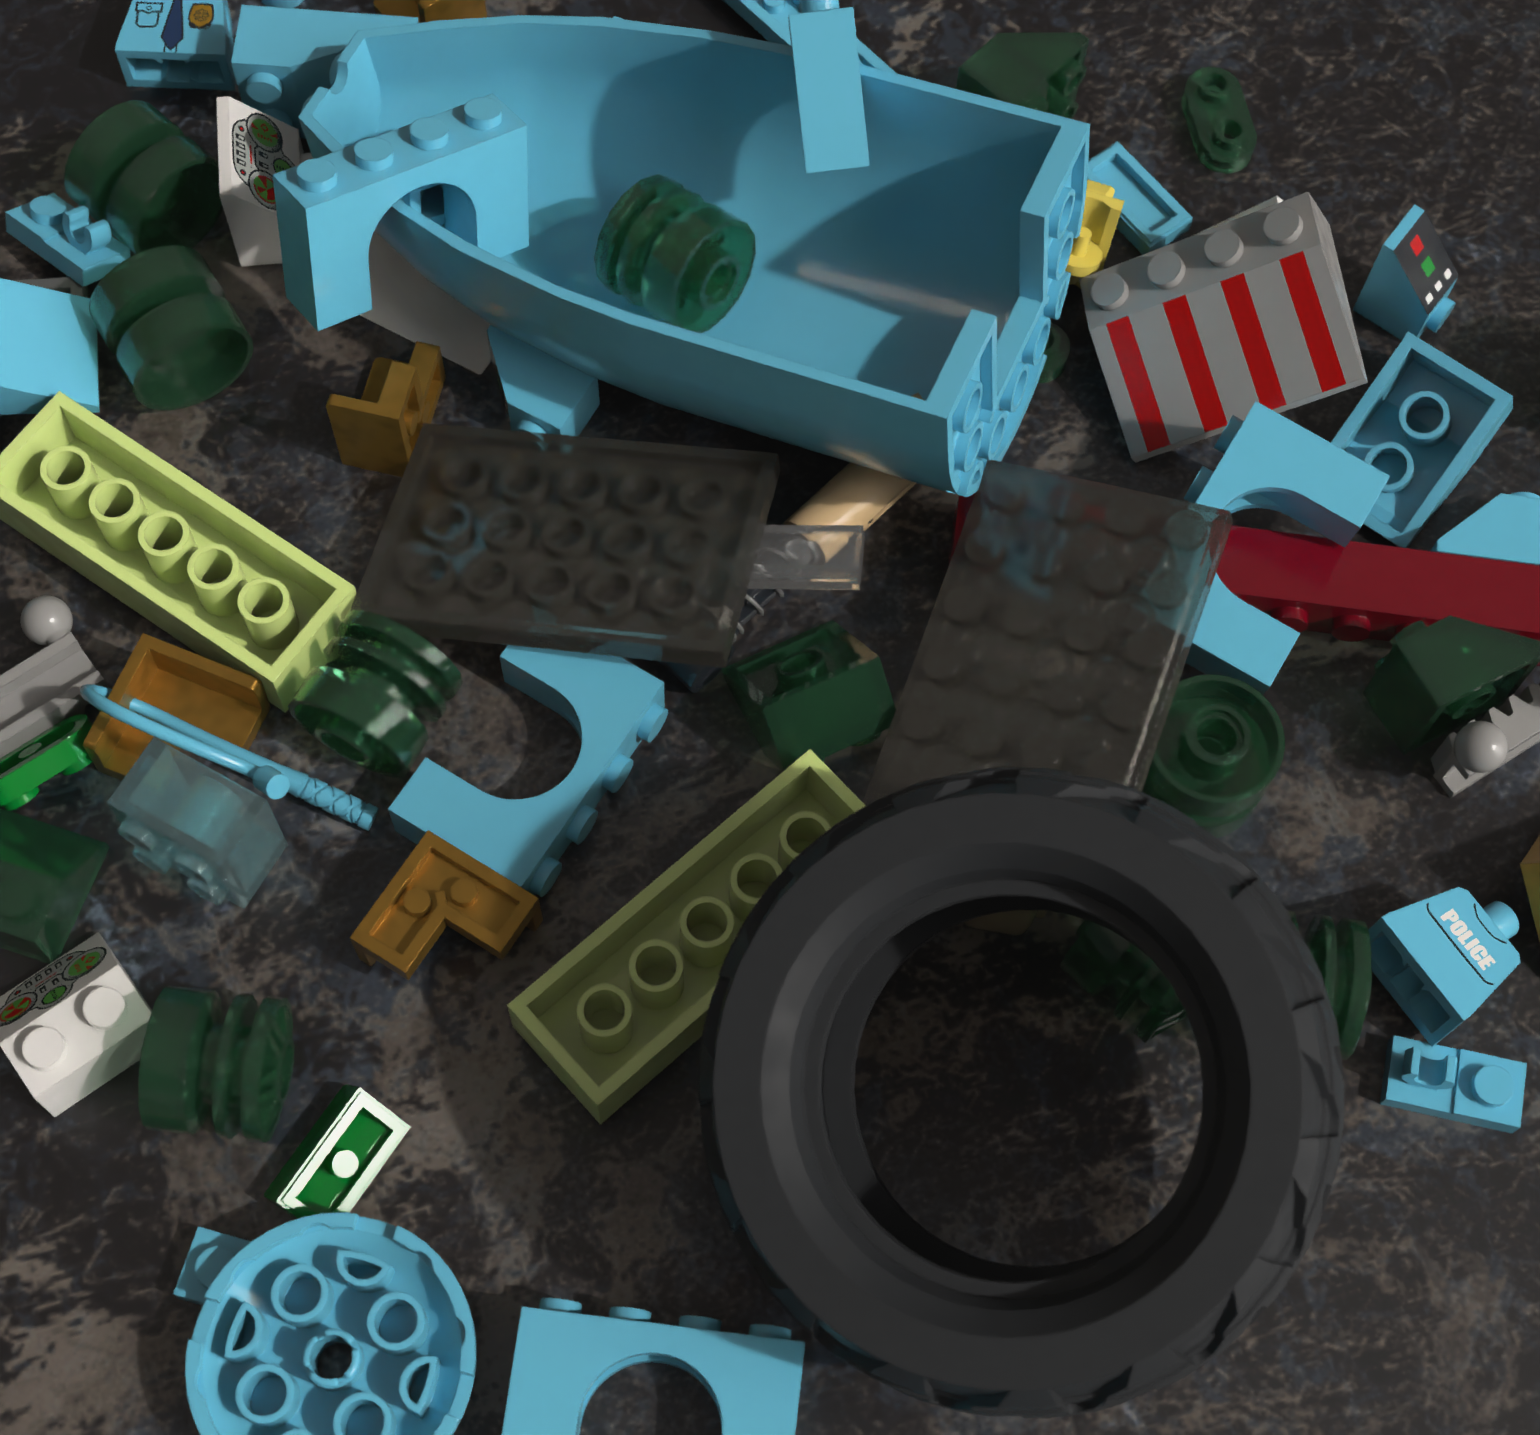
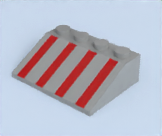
M1309 192L1079 279L1089 332L1130 456L1135 463L1222 433L1232 415L1244 421L1255 401L1277 413H1281L1368 383L1330 224Z

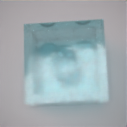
M153 737L107 801L108 806L121 824L117 832L135 846L132 851L134 857L158 873L166 874L171 867L190 878L187 886L196 894L215 905H221L223 900L227 899L245 909L288 846L266 799Z

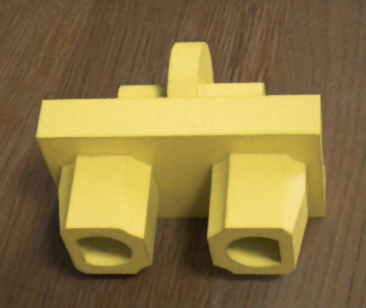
M1087 179L1080 236L1073 238L1072 251L1065 270L1072 273L1069 284H1073L1080 289V278L1103 270L1124 201L1113 198L1115 189L1112 186Z

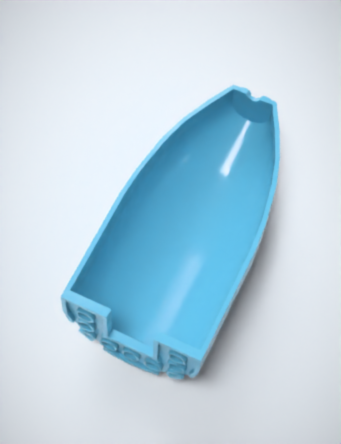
M514 15L438 20L358 30L343 52L339 53L331 64L329 79L332 87L327 89L319 86L315 93L306 99L298 116L314 159L352 146L360 140L373 138L409 125L417 119L430 117L466 104L471 99L494 94L527 124L529 246L499 258L466 242L445 229V223L439 225L406 205L403 196L383 215L375 232L422 276L495 328L589 376L671 408L964 497L971 496L979 490L983 473L988 475L994 473L1008 450L1036 389L1047 359V355L1043 353L1050 333V318L1056 320L1060 318L1072 273L1065 270L1071 255L1073 238L1080 236L1087 190L1089 123L859 64L870 166L806 174L792 46L711 30L608 17ZM919 393L923 400L912 397V395Z

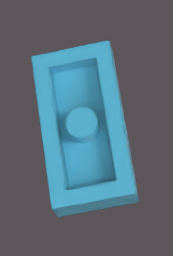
M55 193L47 196L36 197L29 203L5 211L7 233L83 287L131 267V249L111 236V228L108 221L103 219L92 223V219L89 218V210L85 205L75 208Z
M1393 1035L1387 1043L1380 1105L1512 1134L1521 1127L1527 1063L1437 1044L1432 1047L1428 1042Z

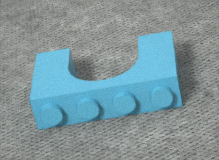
M800 0V13L788 15L806 174L870 166L854 8H840L839 0Z
M494 94L471 99L466 104L430 117L417 119L409 125L373 138L360 140L352 146L319 158L306 160L298 166L272 175L286 298L317 331L372 310L369 272V246L371 238L387 210L404 195L419 187L443 183L445 229L466 242L499 258L529 246L527 124Z
M1255 401L1244 421L1232 415L1214 446V449L1224 454L1215 471L1213 472L1202 466L1183 498L1194 504L1184 523L1174 517L1171 518L1153 549L1163 555V559L1153 575L1141 569L1122 602L1133 608L1123 625L1124 628L1257 703L1271 686L1300 633L1241 600L1223 584L1215 571L1210 555V536L1213 526L1233 512L1249 508H1264L1283 513L1345 548L1363 525L1390 476Z
M535 607L500 655L504 682L557 712L573 726L582 744L579 757L571 772L561 783L543 794L525 799H504L479 790L425 757L390 805L388 811L395 831L415 844H418L427 830L531 894L543 897L551 889L560 874L562 863L558 860L571 842L579 845L587 837L598 816V811L594 808L607 790L615 793L623 785L633 766L634 761L630 758L642 739L649 743L657 736L667 718L668 709L665 708L663 681Z
M541 1298L539 1308L523 1306L521 1308L502 1435H580L585 1409L599 1386L610 1376L626 1367L650 1362L678 1367L691 1374L706 1388L717 1407L722 1435H795L805 1342L791 1340L790 1329L773 1325L752 1324L749 1326L748 1335L722 1332L721 1321L691 1315L680 1316L679 1326L651 1323V1312L630 1307H610L609 1317L581 1314V1303L559 1298Z

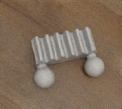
M43 595L35 597L22 610L20 624L26 637L38 645L47 647L0 675V758L67 717L84 714L85 706L90 703L84 700L80 694V688L83 685L94 684L109 688L104 678L96 670L74 635L70 632L73 625V616L70 608L64 601L55 596Z
M1532 682L1519 697L1515 695L1508 697L1499 710L1492 707L1480 721L1473 719L1458 734L1453 732L1447 736L1431 757V762L1435 771L1434 778L1450 798L1540 742V683L1537 685Z

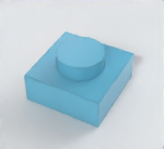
M198 1226L173 1295L178 1299L203 1306L206 1300L204 1295L223 1267L251 1241Z

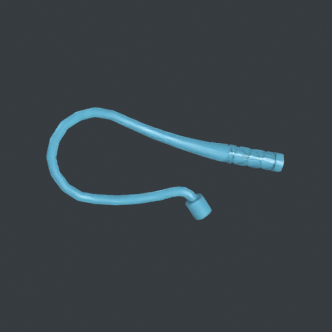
M85 684L80 688V694L83 699L100 711L171 745L253 779L254 787L271 799H280L288 792L296 798L304 799L305 802L315 807H321L322 810L330 814L338 815L339 818L345 821L355 823L358 827L369 831L379 811L377 806L370 803L366 804L363 800L351 794H345L344 791L334 786H328L327 783L317 778H311L308 774L281 765L221 739L144 701L133 698L129 709L107 699L112 690L110 688L94 684Z

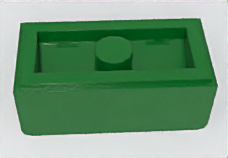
M345 1084L267 1188L264 1197L295 1219L322 1213H349L411 1126L360 1087Z

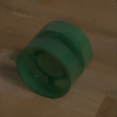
M126 101L111 107L99 115L80 135L66 163L64 184L68 196L77 205H85L89 210V215L97 222L103 219L109 222L111 233L147 263L160 264L169 262L188 252L207 235L223 210L219 195L218 160L196 141L185 137L178 126L145 101Z
M171 245L140 252L124 260L108 272L98 283L90 298L89 313L92 321L110 352L116 356L117 364L135 397L142 405L148 408L176 410L210 399L231 385L242 374L252 357L253 341L232 304L225 299L224 290L205 258L192 248Z
M1213 674L1198 675L1184 679L1167 689L1155 703L1131 756L1129 764L1130 787L1176 808L1193 819L1196 824L1212 833L1216 838L1226 836L1241 827L1248 820L1280 769L1285 752V736L1280 718L1271 703L1259 691L1243 681Z

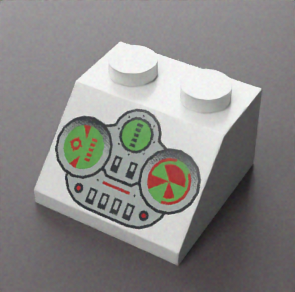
M229 96L216 97L219 195L240 265L243 267L282 263L272 175L298 166L306 160L313 159L312 154L304 153L298 129Z
M99 932L0 996V1047L34 1099L54 1117L171 1039Z

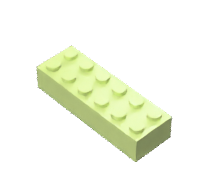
M60 391L0 454V520L199 655L259 679L262 682L268 701L285 713L365 619L354 585Z
M809 749L507 1005L513 1027L601 1125L702 1036L711 997L718 982L725 956L744 920L771 883L801 851L835 824L866 805Z

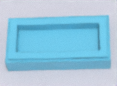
M1118 141L1088 161L1087 179L1112 186L1115 189L1113 198L1124 201L1116 228L1142 255L1168 245L1190 229L1193 217Z

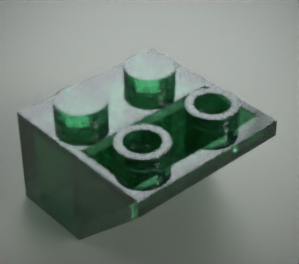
M997 33L959 67L956 89L1072 119L1078 109V103L1075 101L1078 87L1087 71L1084 61L1090 39L1082 33Z

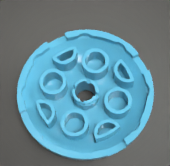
M344 1212L316 1214L286 1222L267 1231L240 1250L223 1267L204 1295L206 1300L198 1316L192 1339H188L185 1363L187 1396L191 1413L200 1435H453L463 1417L470 1399L476 1369V1336L469 1304L460 1284L442 1258L426 1242L398 1225L394 1226L380 1220L362 1217L357 1213ZM336 1343L351 1346L352 1362L344 1376L339 1379L321 1378L317 1366L322 1352L330 1345Z

